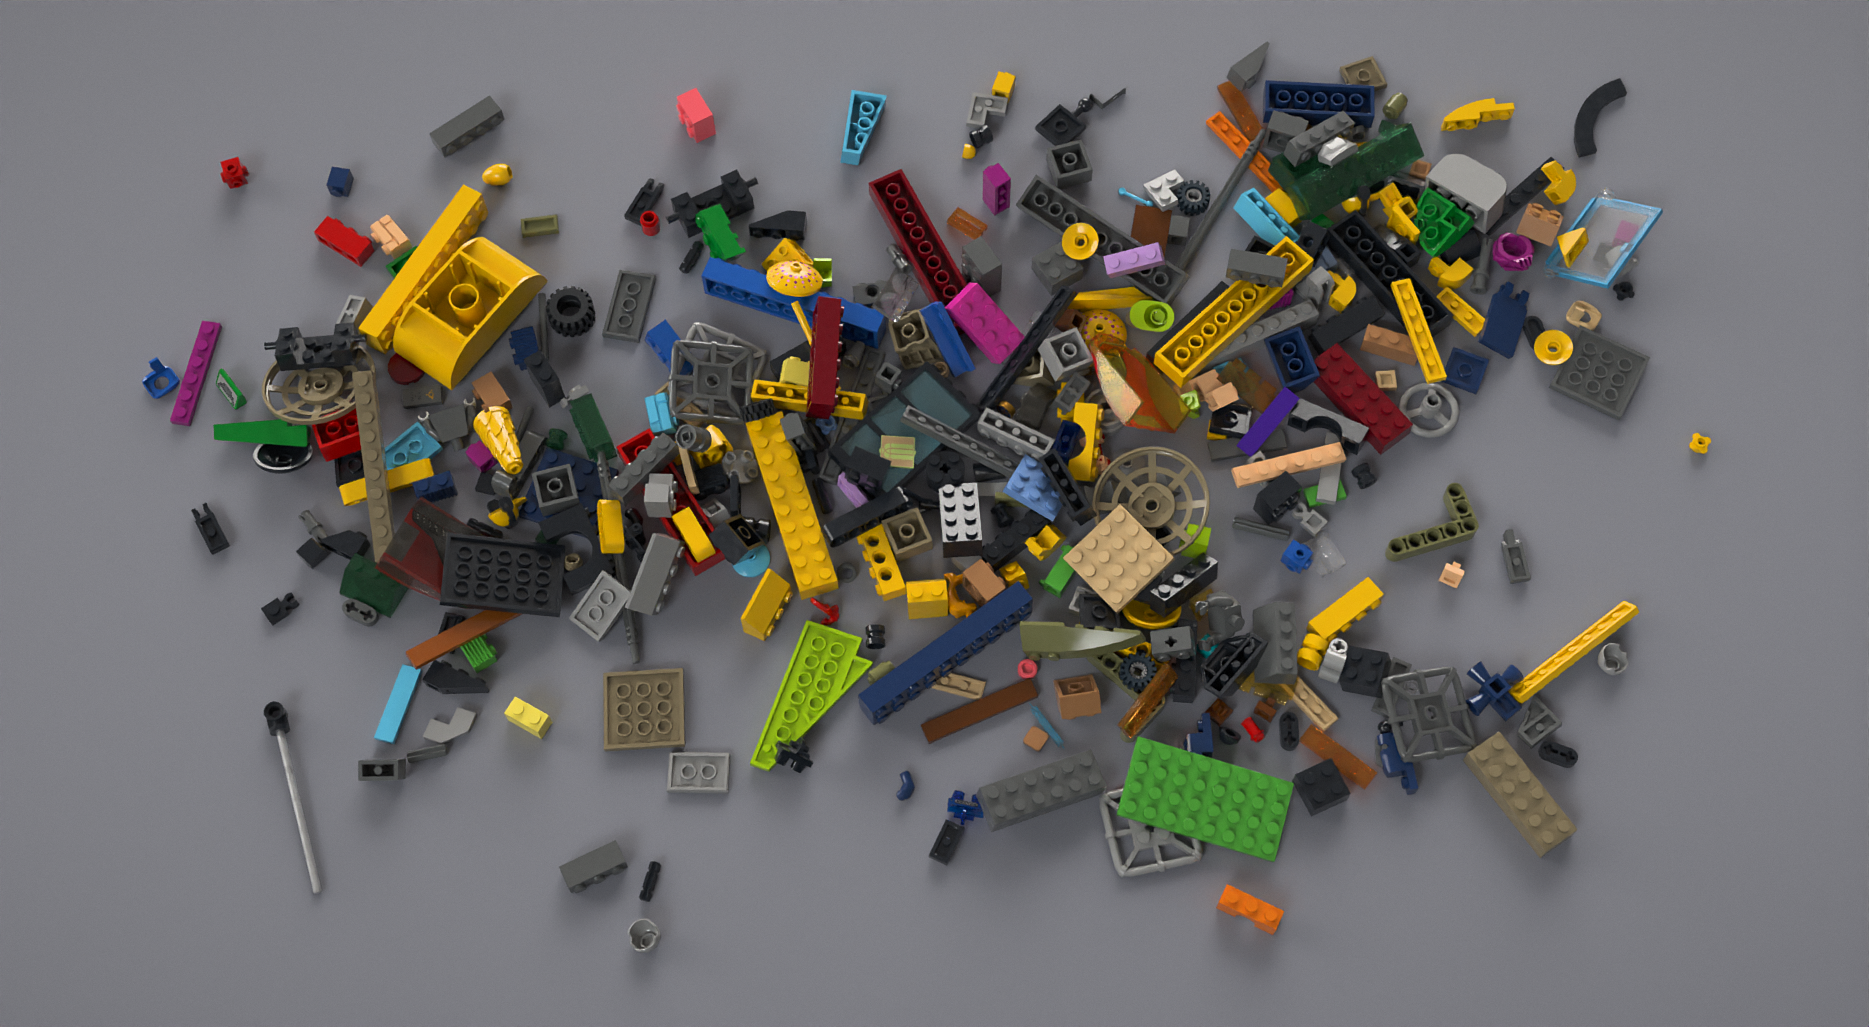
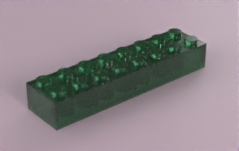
M1412 123L1399 124L1359 146L1358 151L1332 166L1326 164L1286 188L1300 221L1312 220L1356 195L1359 186L1366 185L1369 188L1424 157V153Z

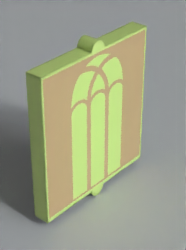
M881 435L880 457L890 460V467L913 469L914 456L916 455V451H914L915 437Z

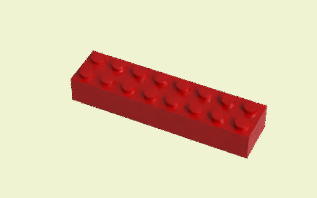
M650 428L616 447L619 457L625 466L628 463H632L640 451L646 450L651 445V441L655 436ZM671 462L659 474H673L674 480L678 482V491L674 493L676 511H673L672 515L689 507L716 554L698 563L685 542L683 558L693 574L697 576L725 560V557L721 550L713 545L711 538L708 536L715 530ZM644 488L641 492H642L643 495L645 496V488ZM658 517L669 536L684 541L672 518Z

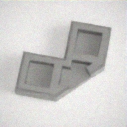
M457 707L449 725L431 719L423 738L438 744H446L452 739L469 734L477 714Z

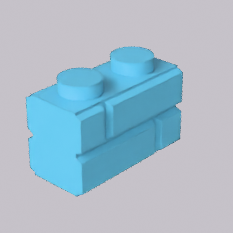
M663 392L644 398L651 431L654 436H660L662 433L666 435L677 433L679 419L670 415L669 395Z

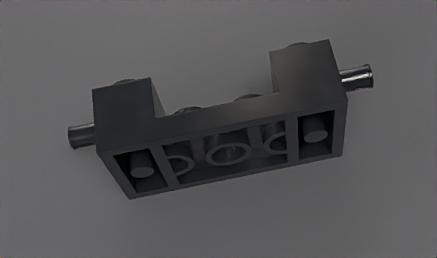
M736 169L721 176L722 184L692 198L688 192L672 198L671 203L674 214L666 217L668 224L679 220L686 235L690 238L702 232V229L697 226L696 214L709 208L711 205L720 204L729 220L754 209L753 197L749 192V188L758 184L756 177L745 181Z
M354 322L335 324L334 335L303 338L298 327L280 328L278 339L275 342H265L264 349H276L274 356L281 371L356 365L359 342H367V335H359Z

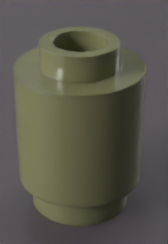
M1396 93L1390 97L1382 108L1385 117L1388 119H1397L1408 102L1404 94Z
M888 660L887 662L880 663L868 672L869 677L867 680L869 684H874L894 670V665Z

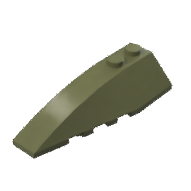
M1020 621L1019 624L1023 652L1029 659L1035 661L1041 658L1059 661V659L1103 655L1141 644L1146 640L1143 633L1138 630L1114 628L1112 632L1101 626H1095L1093 630L1084 627L1082 624H1076L1074 628L1065 627L1063 622Z

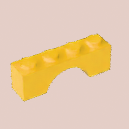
M1075 402L1073 421L1083 428L1086 435V445L1082 453L1069 460L1068 468L1075 480L1094 482L1098 476L1096 463L1100 457V447H1098V444L1102 438L1101 420L1104 419L1102 405Z

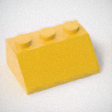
M769 568L766 570L741 616L743 631L763 641L766 640L767 636L770 637L775 628L774 623L776 620H780L784 612L782 608L785 603H789L793 595L790 584Z

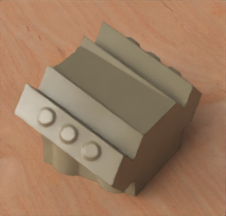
M923 308L889 316L890 323H888L895 352L899 355L905 370L922 366L926 361L930 364L944 361L919 311Z

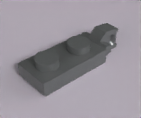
M1506 530L1503 534L1504 542L1501 543V549L1510 584L1528 582L1531 580L1523 544L1519 539L1515 540L1513 530Z

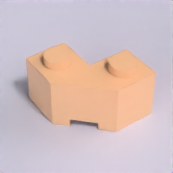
M1215 369L1189 381L1192 389L1198 391L1199 400L1201 402L1206 401L1211 411L1220 409L1239 399L1237 389L1231 382L1223 385L1222 379Z

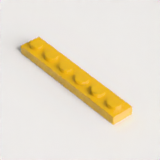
M1410 278L1392 282L1393 294L1427 384L1446 380L1447 375Z

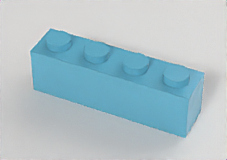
M1255 188L1242 193L1233 207L1263 240L1275 246L1286 236L1294 243L1300 237Z

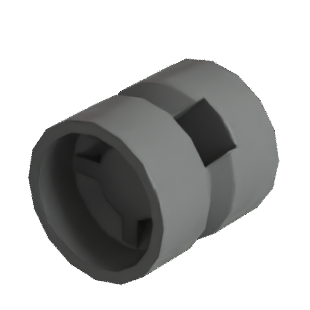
M685 424L677 430L676 443L682 449L704 453L711 446L712 436L707 429Z

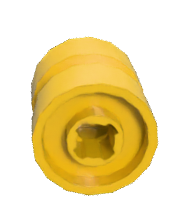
M1308 633L1301 644L1303 648H1300L1297 653V663L1306 669L1317 671L1322 663V656H1325L1329 647V642L1318 635Z

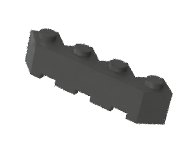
M1157 473V483L1166 487L1174 480L1167 475ZM1138 476L1131 481L1139 487L1149 483V478ZM1111 480L1106 482L1100 496V502L1112 503L1114 491L1120 482ZM1126 486L1120 494L1118 503L1129 502L1132 492ZM1180 486L1172 493L1174 499L1175 496L1181 494ZM1080 487L1092 506L1095 488ZM1152 501L1149 502L1147 505L1155 504L1156 502ZM1100 510V515L1111 513V511Z

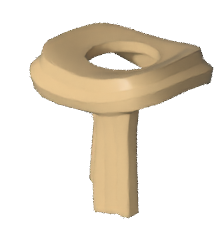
M1584 301L1574 302L1566 314V320L1570 324L1578 328L1581 325L1592 331L1595 330L1602 317V314L1594 306ZM1584 311L1590 315L1591 319L1588 323L1580 321L1585 314Z

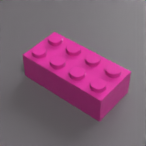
M969 283L945 307L950 317L991 363L1001 364L1025 337L978 283Z

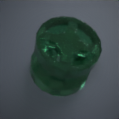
M551 428L545 445L554 450H563L565 446L564 440L567 439L568 434L563 430Z

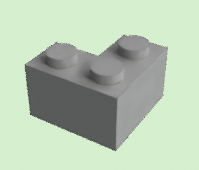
M649 473V484H645L644 503L649 517L672 518L673 511H676L674 493L678 491V482L674 480L673 474Z

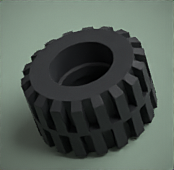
M564 286L562 290L557 289L556 294L552 293L550 295L551 299H548L546 302V312L551 327L556 333H562L564 337L570 335L572 338L576 334L581 336L582 332L587 333L589 331L588 327L593 326L596 313L592 299L586 291L583 292V289L580 287L576 289L575 286H571V288ZM570 307L580 309L573 316L561 315L564 310Z

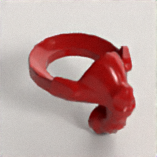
M813 597L810 599L813 605L830 616L829 619L825 617L821 621V625L828 626L838 621L839 607L837 604L830 607L828 604H823Z

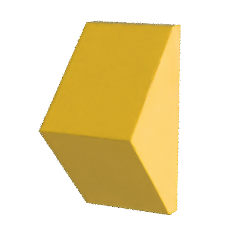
M1585 228L1557 236L1558 244L1567 267H1571L1589 242Z

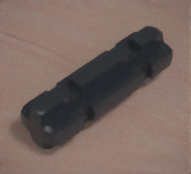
M700 241L693 243V249L690 248L681 263L679 270L682 273H689L691 270L690 266L694 265L700 255L699 252L703 250L704 245Z
M822 479L812 480L822 513H831L832 506L829 503Z
M470 518L467 522L469 529L476 530L481 535L503 538L504 534L502 531L494 529L483 522H478L474 518Z
M650 862L649 872L646 873L642 886L643 890H641L639 895L640 900L645 902L651 900V891L654 890L658 878L657 873H659L661 868L660 863Z

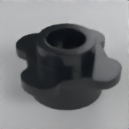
M1624 281L1619 283V285L1615 284L1613 286V291L1616 292L1617 299L1620 301L1628 297L1633 298L1635 295L1633 287L1629 282Z

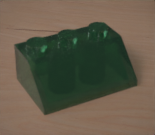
M355 553L344 570L339 593L349 599L360 601L375 609L376 612L391 618L409 588L375 569L374 567L377 563Z

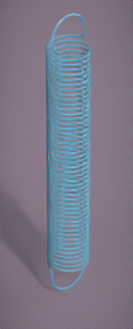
M1034 706L1035 711L1033 714H1035L1034 716L1043 728H1046V732H1049V736L1053 734L1054 737L1056 734V741L1059 738L1060 743H1064L1063 740L1061 741V737H1058V733H1055V729H1052V725H1049V722L1046 721L1047 719L1044 718V715L1041 714L1039 716L1041 711L1037 710L1038 707Z

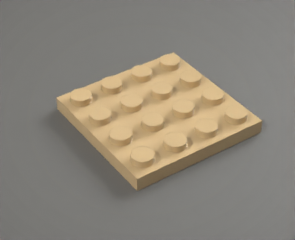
M1121 504L1063 557L1076 573L1117 614L1175 560Z

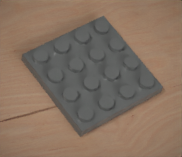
M1580 325L1572 340V354L1566 362L1560 364L1549 388L1616 420H1620L1650 357Z

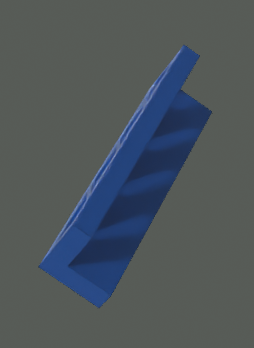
M935 301L919 310L952 376L957 377L966 371L971 372L976 368L943 303Z

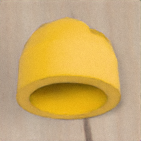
M965 144L962 158L972 159L976 155V149L972 145Z

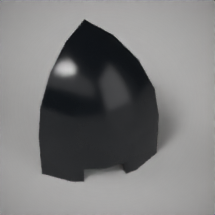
M982 463L973 464L975 483L1006 479L1005 475Z

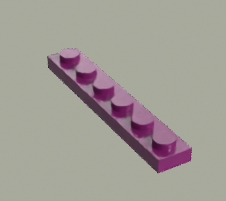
M201 322L170 418L172 424L191 425L222 329L220 323Z

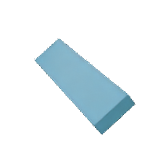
M402 664L374 738L376 740L395 744L421 677V669L416 670L414 667Z

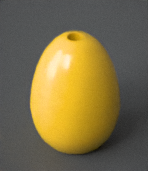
M495 164L483 172L482 179L488 185H504L511 181L513 176L512 170L506 164Z

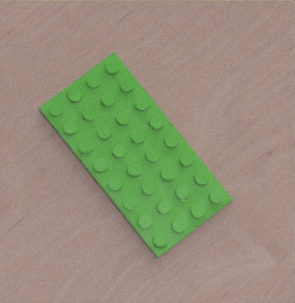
M1138 736L1116 815L1275 862L1294 783Z

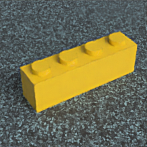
M1367 577L1309 621L1306 629L1310 634L1318 635L1330 644L1333 639L1338 637V633L1348 631L1352 627L1351 623L1355 620L1361 621L1367 615L1366 612L1368 610L1378 608L1382 604L1381 599L1384 594Z

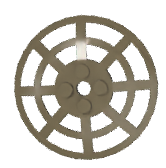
M359 345L356 364L361 358H364L370 370L376 376V368L371 355ZM275 361L268 369L262 382L263 400L274 416L292 424L314 425L335 420L356 408L355 401L350 403L355 397L354 389L347 399L344 400L340 396L344 390L354 388L353 382L345 383L343 377L349 371H352V373L359 371L355 365L345 366L339 372L329 367L315 369L309 373L305 371L307 369L294 370L286 378L283 386L271 385L275 376L280 371L279 365ZM299 375L302 379L298 387H290L292 381ZM270 392L282 393V399L286 408L276 411L270 400ZM288 394H299L301 400L291 404ZM332 402L338 404L331 409L322 411L323 405ZM306 404L315 406L313 412L303 411L299 408ZM294 412L299 415L312 417L311 419H299L285 416V414ZM335 412V413H333V414H330V415H327V416H324V417H320L321 415H326V414Z
M1143 447L1129 451L1109 464L1096 484L1092 508L1097 514L1094 517L1096 526L1101 522L1100 510L1112 512L1119 504L1129 511L1145 529H1148V532L1155 539L1156 529L1166 525L1173 533L1156 540L1160 544H1164L1175 539L1177 536L1180 537L1185 544L1169 552L1172 556H1175L1192 545L1204 529L1209 516L1210 495L1206 480L1201 471L1186 456L1164 447ZM1148 455V467L1137 469L1127 476L1119 469L1122 464L1131 459ZM1156 455L1174 458L1186 466L1179 474L1167 468L1156 467ZM1191 471L1196 475L1204 493L1203 500L1193 501L1191 491L1184 481ZM1113 473L1121 482L1114 491L1112 503L1100 502L1103 487ZM1149 473V483L1137 487L1131 481L1140 475ZM1157 473L1167 475L1174 480L1166 487L1157 483ZM1179 485L1185 492L1187 498L1185 502H1175L1172 494ZM1126 486L1132 492L1129 502L1118 503L1120 494ZM1149 502H1156L1157 508L1155 510L1147 509ZM1204 508L1201 523L1195 534L1191 537L1184 529L1191 519L1193 509ZM1187 509L1182 524L1178 526L1172 520L1175 511Z

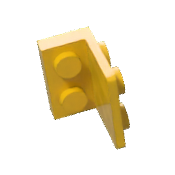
M784 238L761 264L766 271L773 265L783 261H799L813 267L812 259L795 240Z

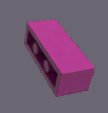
M999 163L990 165L983 171L982 200L995 216L1010 207L1011 178Z

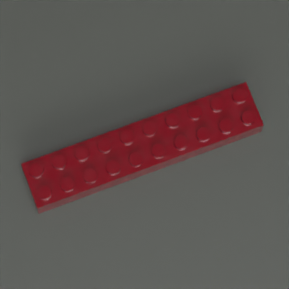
M899 169L869 182V195L901 252L906 255V260L912 266V272L930 304L935 301L942 302L944 307H946L967 286V283L903 170ZM950 317L958 335L964 334L965 332Z

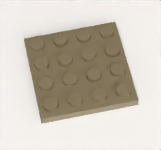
M683 668L603 673L605 752L685 747Z

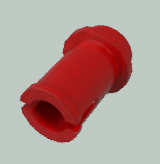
M1252 717L1246 718L1241 723L1251 736V741L1258 743L1265 738L1264 730H1260Z

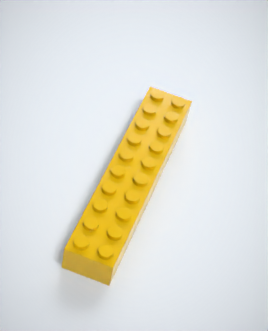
M464 184L359 326L360 333L367 335V346L385 355L393 348V336L397 323L408 304L462 245L468 242L470 237L477 232L480 223L487 218L488 209L481 193Z
M1286 236L1266 254L1288 258L1282 287H1270L1260 283L1252 284L1243 280L1235 281L1155 353L1154 364L1182 388L1311 271L1314 259Z
M782 411L769 417L747 422L746 428L801 600L837 590L839 587L796 452L786 440L780 419H783L784 416Z

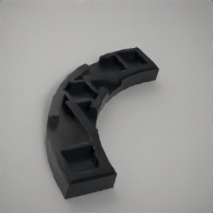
M1620 78L1597 88L1581 106L1574 124V144L1579 158L1596 154L1597 152L1593 128L1595 119L1602 108L1612 101L1626 96L1627 91Z

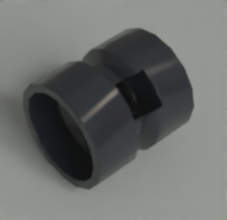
M743 516L765 544L768 545L771 520L760 518L756 521L753 517Z

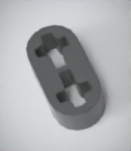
M348 599L342 605V610L348 618L364 626L370 627L378 622L379 617L375 609L360 601ZM355 606L358 612L354 610L349 611L348 608ZM363 613L366 614V615H370V614H371V615L373 616V618H372V619H370V618L366 619V618L364 617Z

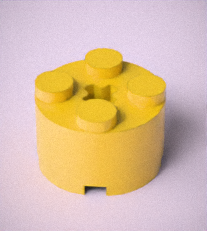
M714 425L706 427L712 436L709 449L704 453L689 450V453L701 469L720 462L722 465L724 455L729 451L733 452L732 445L720 429Z

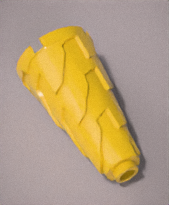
M488 407L489 412L485 413L483 410L475 417L473 427L484 445L489 448L507 473L517 474L523 468V462L512 417L504 407Z

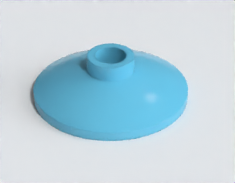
M763 545L754 554L753 558L734 565L733 568L741 576L757 577L767 570L770 564V553L766 546Z

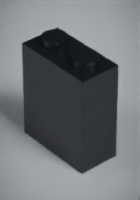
M541 350L526 357L524 362L530 378L549 408L559 403L561 399H566L558 376Z

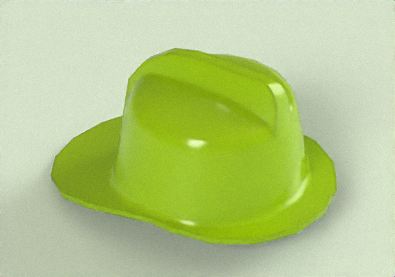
M1141 300L1131 307L1130 320L1139 329L1164 332L1173 325L1174 312L1166 303Z

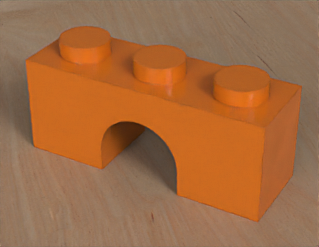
M1228 884L1216 907L1234 917L1240 915L1254 922L1255 927L1271 935H1274L1284 913L1283 910Z

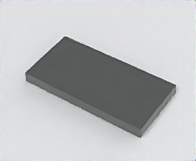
M619 270L602 332L604 338L634 343L640 342L656 282V275Z

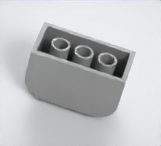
M1450 154L1445 156L1426 176L1425 190L1428 187L1454 203L1458 209L1472 217L1475 223L1472 227L1484 234L1502 216L1507 188L1506 181L1500 174L1480 164L1477 160H1473L1463 154Z

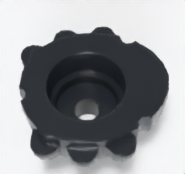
M1219 727L1218 729L1220 740L1224 744L1234 745L1241 739L1240 734L1228 727Z

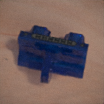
M955 790L952 797L948 799L947 812L954 813V818L961 819L960 825L964 826L966 820L974 821V817L983 818V809L978 802L976 794L972 796V801L968 802L964 801V792Z

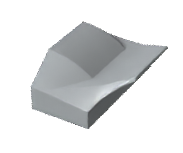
M1335 137L1323 144L1318 153V160L1332 166L1358 151V145L1343 138Z

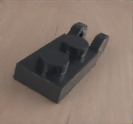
M649 178L624 214L625 219L641 226V215L645 211H651L664 189V184L660 182L654 191H651L655 180Z
M204 503L202 505L207 513L206 516L201 518L200 513L195 508L191 511L209 551L214 555L228 548L230 544L216 516L208 504Z

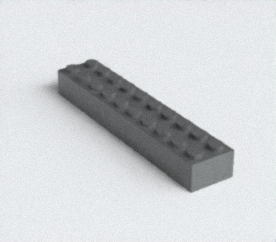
M1037 174L1016 203L1020 210L1061 237H1063L1066 229L1073 224L1086 223L1092 226L1098 234L1099 244L1091 257L1104 266L1103 256L1144 246ZM1080 240L1079 246L1084 245L1085 241ZM1165 259V265L1121 276L1158 302L1166 303L1169 306L1190 278L1187 273Z

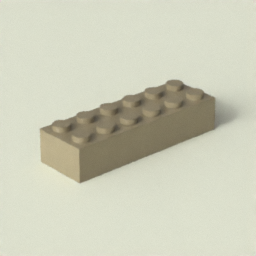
M1500 732L1468 752L1463 759L1464 763L1539 858L1566 841L1578 830Z

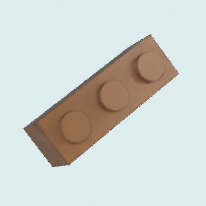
M1368 324L1361 344V351L1415 366L1418 358L1408 335Z

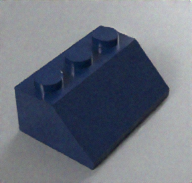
M1300 326L1264 339L1267 353L1282 389L1286 387L1291 392L1297 393L1304 390L1320 377Z

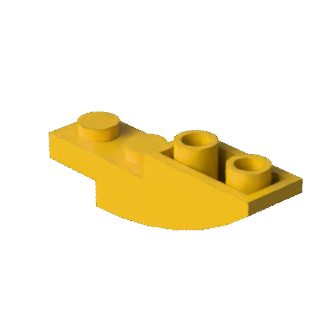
M1490 98L1466 104L1444 118L1441 131L1470 130L1477 128L1479 121L1488 122L1490 120L1511 119L1515 110L1514 103L1496 104L1495 99Z

